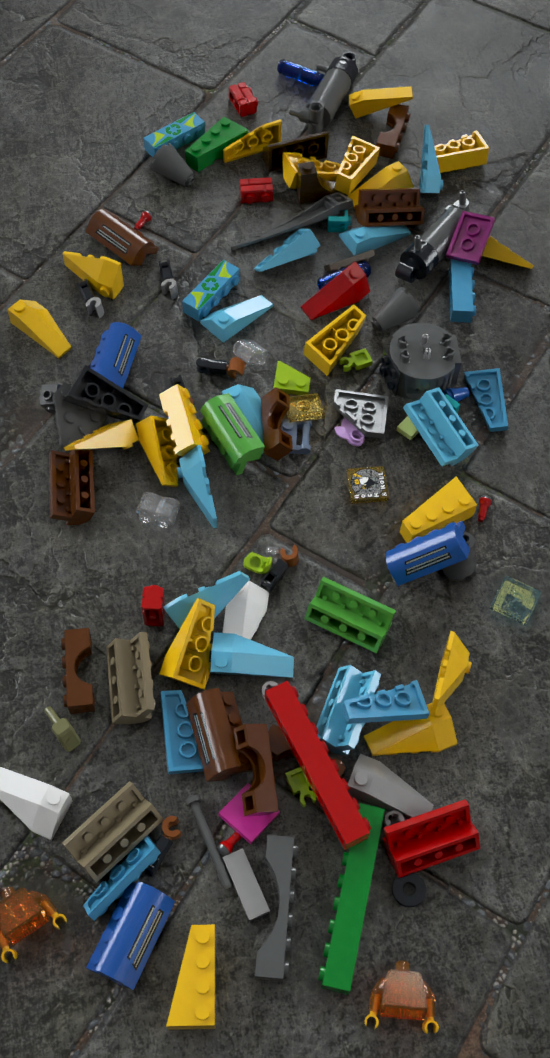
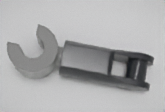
M169 259L166 262L159 261L162 294L165 295L170 291L171 299L174 300L178 297L176 281L173 279Z
M84 279L81 283L76 282L86 302L88 314L90 315L96 310L98 317L101 318L104 315L101 299L95 297L87 279Z

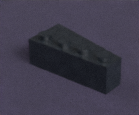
M87 365L80 371L63 401L121 421L132 420L133 425L140 421L148 407V404Z

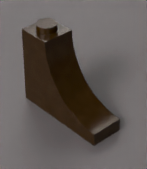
M314 162L298 164L296 194L300 204L317 202L324 196L340 192L335 189L336 182L327 181L317 174Z

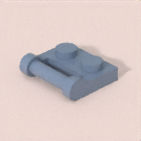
M295 419L282 420L281 430L292 436L293 451L290 452L291 454H309L311 452V446L309 445L310 428L312 426L311 419L295 421ZM297 428H302L301 445H296Z

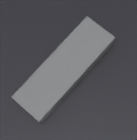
M243 848L222 857L249 922L270 913V909Z

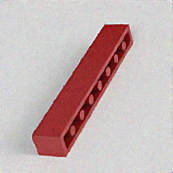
M285 681L266 690L265 701L344 850L368 839L369 830H371L370 824L366 817L362 818L359 813L360 806L354 797L351 798L346 780L340 778L337 763L328 756V747L324 740L320 741L315 723H310L307 717L309 714L306 706L298 701L299 695L294 686L291 687L289 682Z

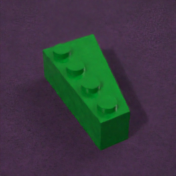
M223 117L185 150L187 165L199 172L214 164L215 160L223 159V149L248 134V129Z

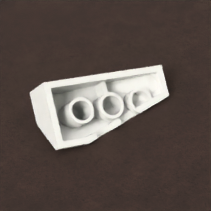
M248 581L226 605L223 633H234L251 640L267 612L269 592Z
M0 767V800L32 832L52 841L73 802L70 794L47 783Z

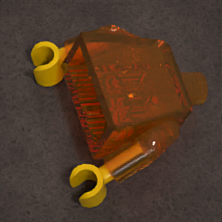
M7 887L2 891L3 900L0 901V948L3 950L1 954L2 961L8 963L6 954L9 951L12 952L14 959H17L16 950L10 949L8 944L14 946L51 921L49 919L50 916L53 918L54 928L58 930L60 928L55 923L56 919L62 918L67 923L66 917L56 912L57 908L47 895L37 891L28 892L24 887L17 891L13 887Z
M404 960L396 962V970H388L387 976L380 978L371 991L368 1006L370 1014L365 1018V1026H367V1019L374 1017L376 1019L375 1028H377L379 1020L376 1015L377 1012H380L379 1017L424 1021L422 1029L426 1034H428V1024L432 1023L434 1026L433 1032L437 1033L439 1026L434 1021L436 1016L434 993L428 984L422 980L419 972L410 971L409 962Z

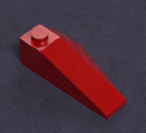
M356 261L353 262L300 306V308L310 320L358 303L371 292L366 274Z

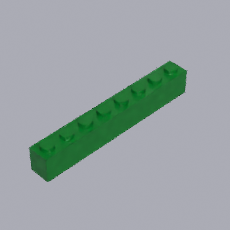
M359 803L360 810L358 811L362 818L366 817L371 827V830H369L370 834L368 839L350 847L349 852H344L342 865L346 866L344 875H339L337 887L341 888L340 896H335L332 909L336 911L335 920L330 919L328 933L332 934L330 943H325L323 957H327L325 967H320L318 981H322V989L349 995L385 811L383 808Z

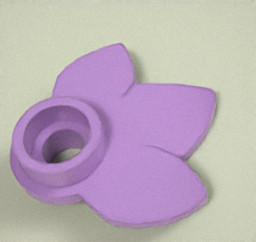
M345 417L341 426L334 428L336 434L340 438L347 440L349 444L361 446L364 443L365 436Z

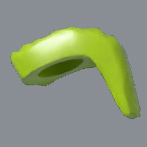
M251 552L244 558V567L258 574H267L272 565V557L267 558Z

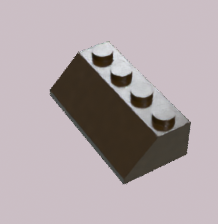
M325 131L264 146L263 161L268 171L283 168V152L300 153L302 157L308 159L311 156L316 157V160L327 158L329 132Z

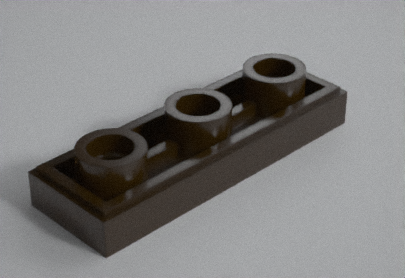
M374 249L325 265V272L331 271L332 274L340 272L341 267H348L355 261H361V264L371 261L370 257L375 255Z

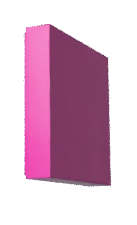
M247 783L219 812L218 816L251 845L280 814V811L278 810V812L263 816H244L242 793L246 792L251 786Z

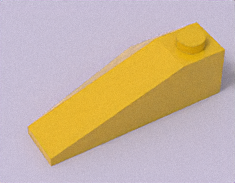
M283 152L282 155L283 179L291 189H296L297 167L299 163L314 162L317 174L327 181L336 180L341 165L327 160L320 162L316 160V157L312 156L310 159L304 158L300 153Z
M489 236L482 256L530 269L534 267L527 260L512 252L503 244H500L492 236Z
M64 251L62 253L65 266L83 281L87 279L90 287L102 296L114 300L124 287L120 262L104 256L94 258L93 255L85 257L80 253Z
M150 415L136 424L139 441L162 486L177 487V458L179 455L175 454L174 448L177 445L175 442H172L170 437L173 431L167 426L166 418Z
M450 631L441 660L430 711L431 715H435L463 681L465 673L469 674L472 664V662L468 661L470 653L453 631Z

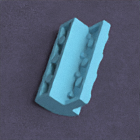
M439 387L426 391L420 400L407 403L403 407L441 466L448 464L453 466L459 463L479 446Z
M352 665L338 668L316 726L320 741L324 740L329 751L340 755H348L350 750L354 749L358 744L359 735L365 723L347 724L342 705L344 701L366 694L369 696L374 695L381 674L376 670L362 673Z

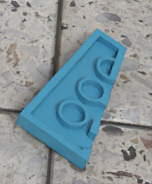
M500 368L464 372V377L489 431L508 430Z
M417 680L411 681L409 685L403 686L401 684L395 686L392 690L385 691L384 689L377 691L376 694L371 696L366 694L344 701L342 705L347 724L427 719L430 714Z
M182 690L161 691L160 700L168 774L203 772L202 762Z
M148 835L127 854L122 864H116L110 871V879L107 882L102 881L83 905L88 916L94 921L107 911L108 906L115 899L123 895L125 889L132 882H135L149 865H152L157 860L161 852Z

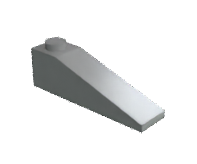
M363 754L359 755L348 782V792L351 796L388 811H399L403 817L408 819L432 811L434 805L383 763Z

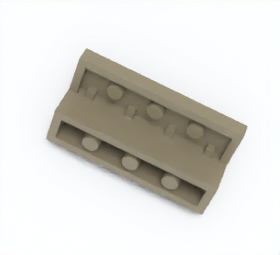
M139 632L131 640L115 638L106 646L112 723L136 724L152 719L151 712L155 708V699L153 698V679L151 678L152 663L149 657L150 643L146 632Z
M129 781L66 838L62 844L77 864L97 883L164 819L153 804L144 799L135 785Z

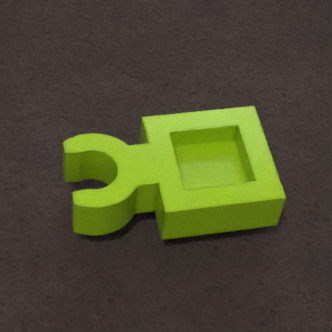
M366 348L350 353L349 358H340L339 364H347L343 366V371L347 372L352 367L359 370L372 366L373 360Z
M301 767L285 773L293 795L300 794L299 802L302 807L306 806L305 797H310L313 803L316 802V795L313 791L309 790L311 786Z

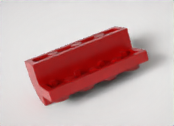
M466 799L384 827L385 838H383L385 849L398 878L480 849L479 832L471 822L470 806Z

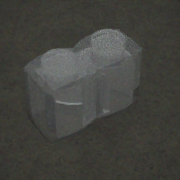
M239 340L234 344L232 351L234 355L249 366L255 364L257 366L264 365L270 355L268 350L254 340Z
M144 492L136 509L137 518L144 523L155 522L163 528L173 527L181 509L180 501Z

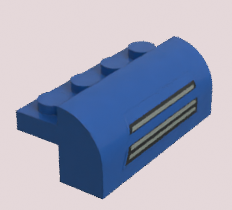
M111 323L109 330L104 331L101 335V341L96 348V354L90 368L121 388H124L142 335L125 323Z
M463 521L449 523L440 530H432L423 537L418 536L411 540V542L401 543L394 549L387 551V566L398 586L467 559L470 548L463 538L466 528Z
M139 881L137 883L132 882L121 896L86 968L109 978L118 985L134 990L175 901L152 886Z

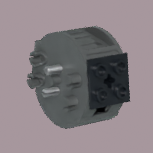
M413 323L403 326L392 335L389 353L384 348L379 371L381 376L387 381V387L390 391L392 390L394 396L399 394L407 399L417 401L428 390L439 387L443 392L446 388H450V385H456L462 362L456 335H451L443 328L429 323Z

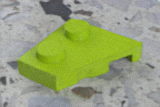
M278 361L273 389L277 387L286 394L308 396L311 378Z

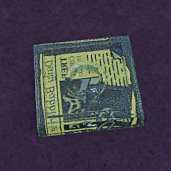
M506 575L489 609L526 626L542 592Z

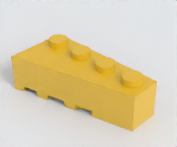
M456 476L402 521L400 534L406 543L411 542L414 538L418 536L423 537L435 529L440 530L449 523H458L473 517L477 504Z

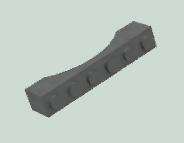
M267 835L265 863L270 869L277 885L279 911L273 931L257 951L255 980L283 982V976H288L289 961H285V951L290 952L291 937H286L287 927L292 928L293 913H288L289 904L294 903V890H290L291 881H295L296 867H292V858L297 859L298 845L294 844V837Z

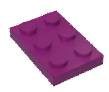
M462 211L446 257L479 265L495 223V218Z

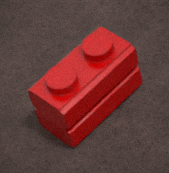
M245 82L229 86V99L241 117L255 114L257 112L258 99L253 96L251 87H247Z
M272 178L240 179L241 203L250 204L273 201Z
M158 585L143 587L141 603L144 624L146 626H163L166 612L163 607L166 605L164 588Z

